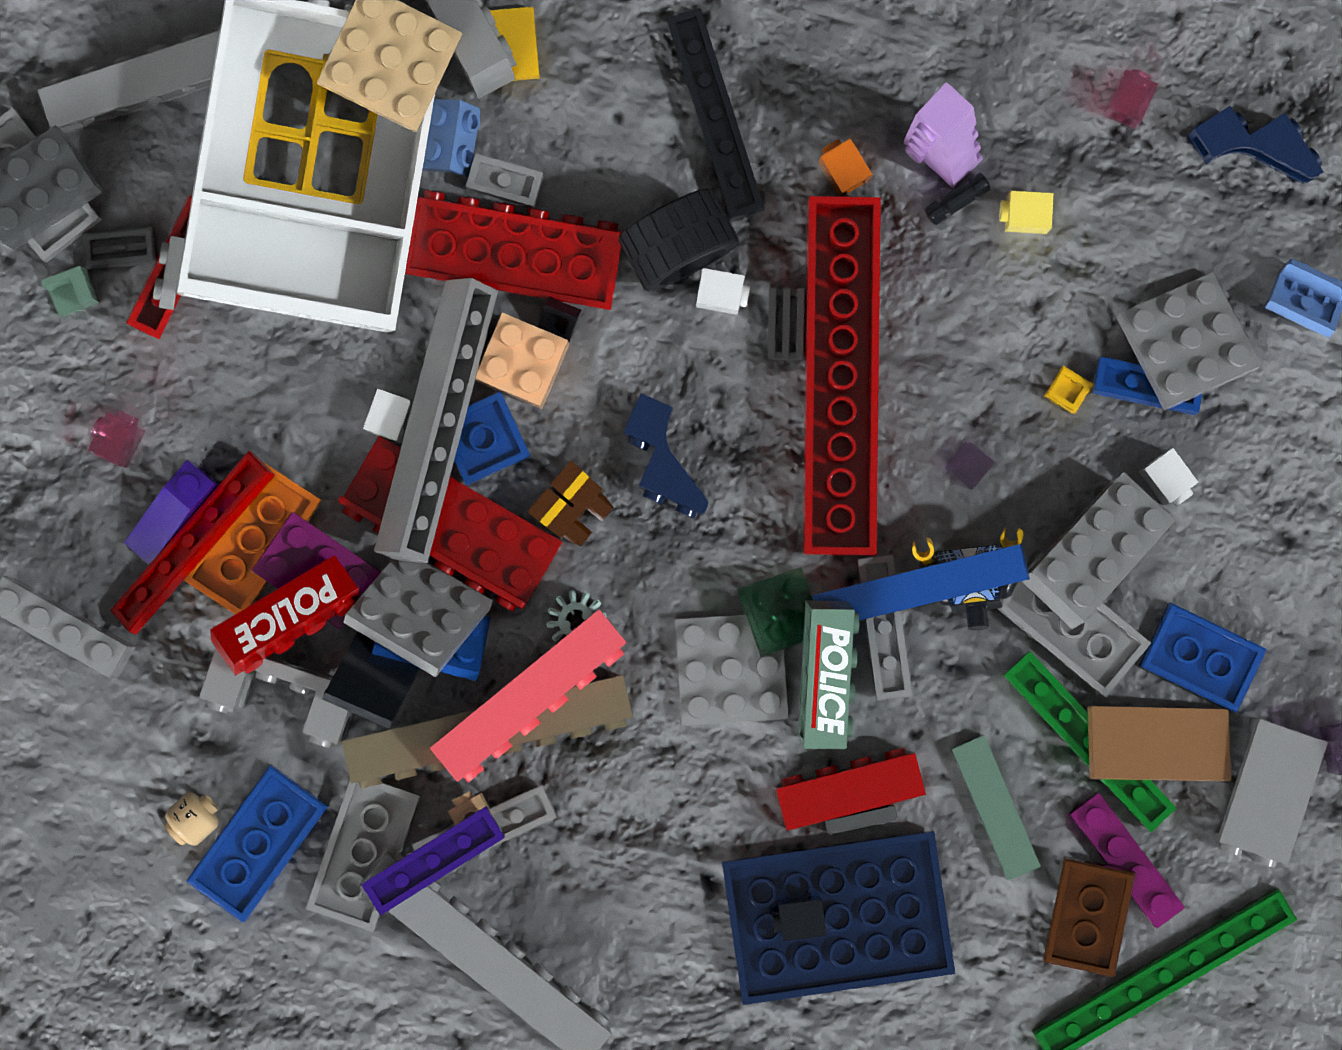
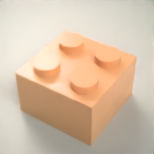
M502 313L479 365L475 380L482 385L543 409L569 348V342L562 337Z

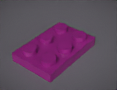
M293 511L251 569L252 572L276 588H280L335 555L359 588L358 599L381 573L380 570ZM336 614L328 619L327 622L341 631L345 625V615L339 617Z

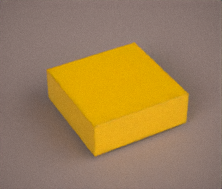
M1063 365L1043 397L1074 415L1093 386V383Z

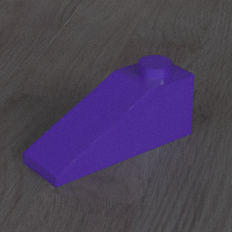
M187 460L162 488L124 543L150 564L217 488L219 483L196 463Z

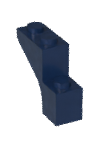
M1231 106L1194 128L1187 135L1206 165L1221 156L1239 153L1251 156L1303 184L1312 181L1324 172L1321 168L1322 160L1313 148L1307 147L1301 137L1303 136L1301 127L1293 118L1289 119L1286 113L1249 135L1246 131L1248 125L1244 117L1238 111L1234 112Z
M641 393L623 433L625 436L630 437L627 443L638 449L647 451L649 446L655 448L639 484V488L645 490L643 497L661 505L664 499L677 504L675 511L695 519L696 514L704 516L708 507L706 497L668 447L666 432L673 407Z

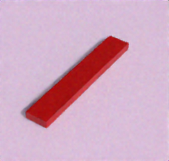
M251 451L245 454L110 609L128 632L136 635L273 479L275 474L256 454Z

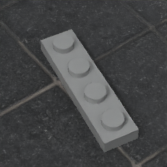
M893 555L857 559L860 583L896 575ZM901 611L865 619L876 701L913 696Z
M543 784L490 808L506 837L489 848L557 818ZM455 825L413 843L414 851Z

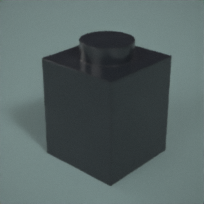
M820 896L777 901L778 910L772 911L774 933L781 932L783 941L827 936L823 904Z

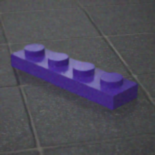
M485 806L361 885L381 916L501 841L506 836L488 807Z

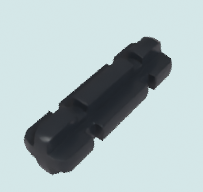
M977 173L968 179L969 183L967 185L963 182L940 198L941 202L934 201L925 208L928 219L934 225H938L947 219L946 215L948 213L953 215L973 202L975 195L980 197L988 192L990 185L986 177L982 173Z

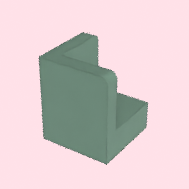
M82 266L74 267L41 280L43 288L50 292L57 313L61 317L100 303L90 274Z

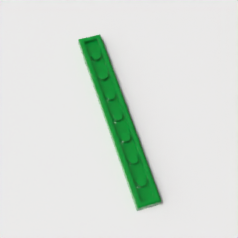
M1275 888L1032 1030V1033L1042 1050H1076L1290 925L1297 918L1280 889Z

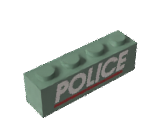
M805 601L798 740L804 749H846L847 737H852L853 719L852 716H848L849 703H854L855 684L850 682L851 668H856L857 649L852 646L853 634H858L859 614L855 612V609L848 601Z

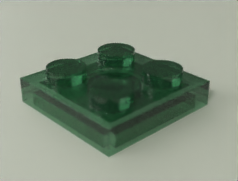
M802 567L737 589L761 657L803 642L805 601H813Z

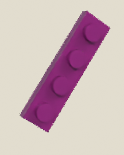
M1098 792L1069 813L1107 865L1136 872L1131 897L1154 928L1158 929L1185 908Z

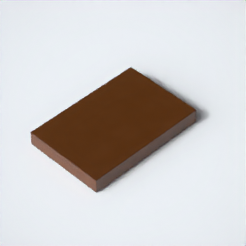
M1064 856L1043 962L1114 977L1136 872Z

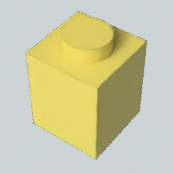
M1010 191L1006 200H1001L999 221L1005 222L1004 232L1047 234L1052 229L1054 193Z

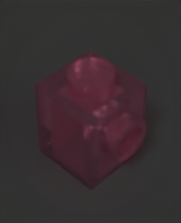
M121 410L117 416L107 412L105 417H99L93 426L91 435L94 438L88 451L118 466L127 468L146 430L137 426L139 419Z

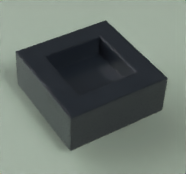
M549 296L537 327L570 342L582 310Z

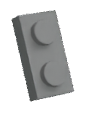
M475 153L466 189L534 208L544 174L540 171Z
M170 236L169 243L162 242L159 264H165L163 279L156 278L153 299L160 300L159 308L174 310L185 238Z

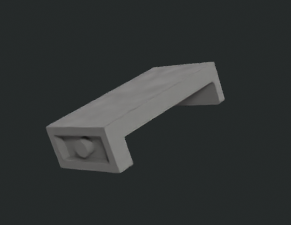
M1252 718L1248 728V732L1252 734L1219 833H1214L1213 840L1222 843L1220 850L1240 857L1242 851L1245 850L1256 854L1255 862L1275 868L1277 862L1286 865L1289 863L1328 742L1261 719Z

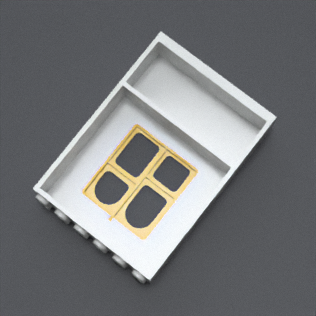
M298 0L224 1L176 295L387 333L395 331L435 94L416 133L370 110L367 120L363 123L333 118L325 114L324 106L328 89L316 83L352 5H345L344 10L330 7V2L327 0H308V2ZM284 63H295L302 66L312 79V95L306 126L302 129L267 123L263 119L269 77L277 66ZM324 131L358 137L363 142L355 193L351 196L318 191L312 186L319 136ZM261 138H272L297 143L301 146L302 155L298 179L295 184L287 185L260 180L254 176L253 170L257 146Z

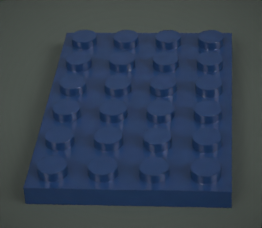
M933 830L722 861L743 1005L955 974L935 833ZM815 896L821 897L827 936L783 941L781 932L774 933L772 911L778 910L777 901Z

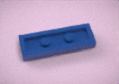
M1106 357L1099 358L1092 394L1162 408L1141 365ZM1202 394L1167 410L1196 416L1200 410Z

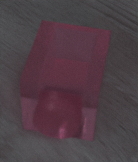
M1125 70L1116 84L1103 115L1136 129L1142 122L1158 83L1151 81L1152 77L1141 70Z

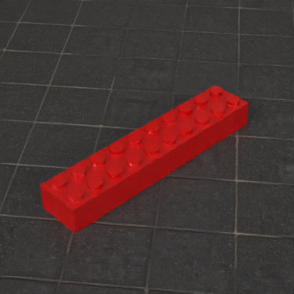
M809 196L807 202L802 555H877L881 197Z

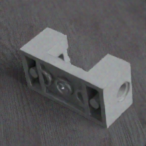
M215 649L199 698L208 701L207 708L222 713L234 712V709H237V707L245 708L255 678L273 684L276 682L281 683L282 680L291 682L289 689L306 695L315 694L302 733L311 735L309 742L330 748V746L334 747L335 744L342 743L341 741L347 739L355 714L322 700L324 692L332 679L331 676L272 656L264 658L262 665L250 673L243 671L235 676L218 650Z

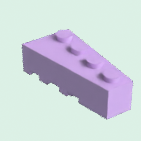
M946 82L915 115L903 141L907 146L905 148L906 153L919 164L922 161L926 163L953 189L983 160L982 155L979 153L981 149L980 143L976 141L979 135L978 131L974 128L976 125L974 107Z

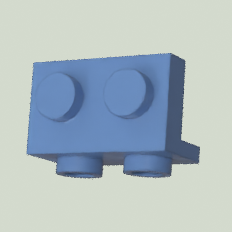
M434 99L422 171L451 172L462 177L469 176L474 159L477 130L480 126V108L462 100Z
M1289 259L1275 278L1265 308L1329 338L1334 333L1342 312V281L1313 269L1305 263Z

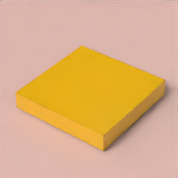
M534 8L489 10L496 22L495 26L500 34L499 36L503 35L517 64L512 67L515 76L513 81L540 79Z

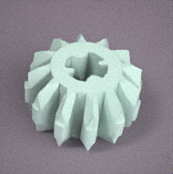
M574 590L569 591L571 603L568 605L564 598L558 596L556 601L563 608L561 612L551 607L548 609L549 614L559 616L558 621L546 623L547 628L559 626L561 629L552 636V639L557 641L564 634L568 635L573 631L571 629L572 623L567 621L570 613L575 615V610H580L583 612L582 618L586 620L594 614L592 611L600 607V600L594 601L588 607L586 606L590 597L588 592L583 593L581 602L578 603L576 592Z

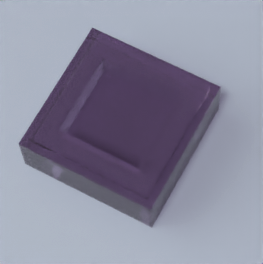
M967 440L945 466V469L969 489L973 490L995 462Z

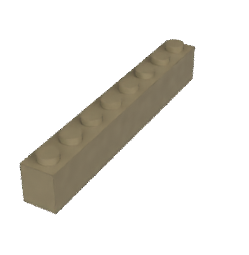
M624 676L592 682L581 690L577 686L572 687L565 693L569 699L553 713L547 708L538 715L537 718L541 723L525 736L519 731L510 738L509 742L513 746L502 755L522 751L521 743L534 740L536 747L557 743L556 735L570 732L571 739L591 735L590 727L604 724L606 731L627 726L625 719L632 718L633 715ZM475 710L341 741L351 784L359 782L362 789L382 784L380 777L395 774L396 780L417 776L415 768L430 765L431 772L446 769L430 750V747Z

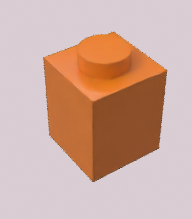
M851 138L843 143L840 139H837L821 150L823 155L820 156L818 164L839 197H844L870 181L873 174Z

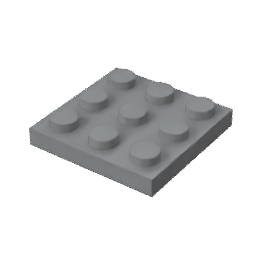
M1213 272L1125 310L1116 317L1164 411L1253 372L1261 366Z
M392 559L346 613L344 623L427 673L437 677L488 613L493 600L430 563L400 562Z
M781 612L675 619L682 726L788 719Z

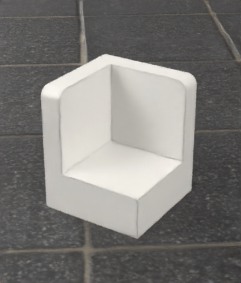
M377 389L363 429L372 434L401 443L405 432L402 427L411 405L410 400Z

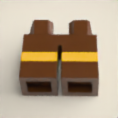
M571 460L550 485L570 501L574 507L569 506L552 490L547 488L527 512L561 539L565 537L581 547L593 532L584 526L579 519L588 510L602 522L614 507L602 494L603 489Z

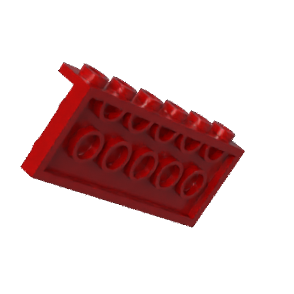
M424 189L423 195H418L405 274L442 281L473 278L499 291L548 299L550 296L562 302L607 310L612 309L622 250L618 238L623 231L618 230V223L598 220L597 226L583 224L584 217L563 214L562 220L548 217L549 211L528 208L527 214L514 211V205L501 202H493V208L480 206V199L467 196H459L458 201L444 199L445 193Z
M378 436L344 496H340L337 501L345 506L342 513L360 523L364 517L375 523L372 530L378 534L401 450L400 447L381 436ZM450 477L430 556L437 559L434 564L435 567L451 576L456 570L468 577L464 584L482 594L487 588L498 595L495 602L514 612L517 606L525 609L563 542Z

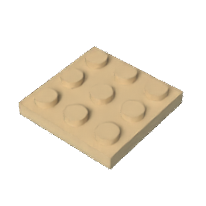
M355 0L316 84L416 133L463 33L398 0Z

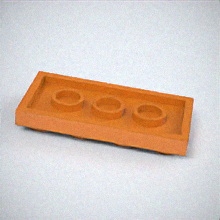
M265 462L263 463L275 474L273 479L184 579L185 582L234 614L255 603L268 582L252 572L251 569L290 513L293 511L306 521H309L322 502L320 498Z

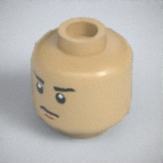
M188 792L166 811L165 817L167 822L164 824L165 829L180 845L183 846L187 843L196 846L217 828L218 818L215 813L219 808L207 794L200 797L195 793Z

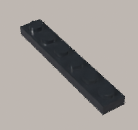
M701 8L667 18V24L729 219L732 221L764 211L763 202Z

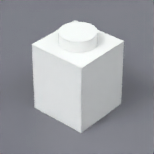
M703 268L696 307L738 315L739 306H747L750 286L743 285L745 276Z
M1174 448L1166 450L1138 471L1163 505L1170 504L1171 502H1174L1176 506L1181 504L1194 494L1190 488L1198 483Z

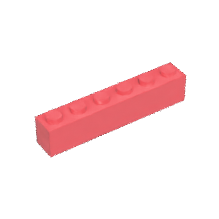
M597 610L431 746L430 750L457 782L462 778L467 783L484 770V767L480 764L491 754L495 759H498L513 746L509 742L510 738L519 731L523 736L527 735L541 723L537 718L538 715L547 708L553 713L569 700L565 693L576 685L581 690L597 676L593 670L604 662L609 667L625 653L621 647L627 642L601 610Z

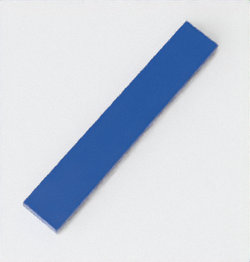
M1018 544L813 595L814 601H848L855 609V612H858L860 621L1029 580L1030 577L1022 545Z

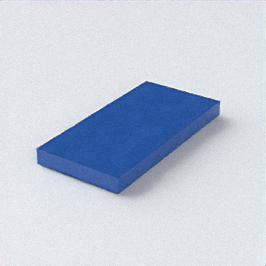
M270 765L186 882L242 923L246 922L329 806L275 766Z

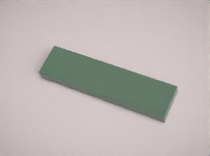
M985 735L950 748L1006 879L1009 881L1041 867Z

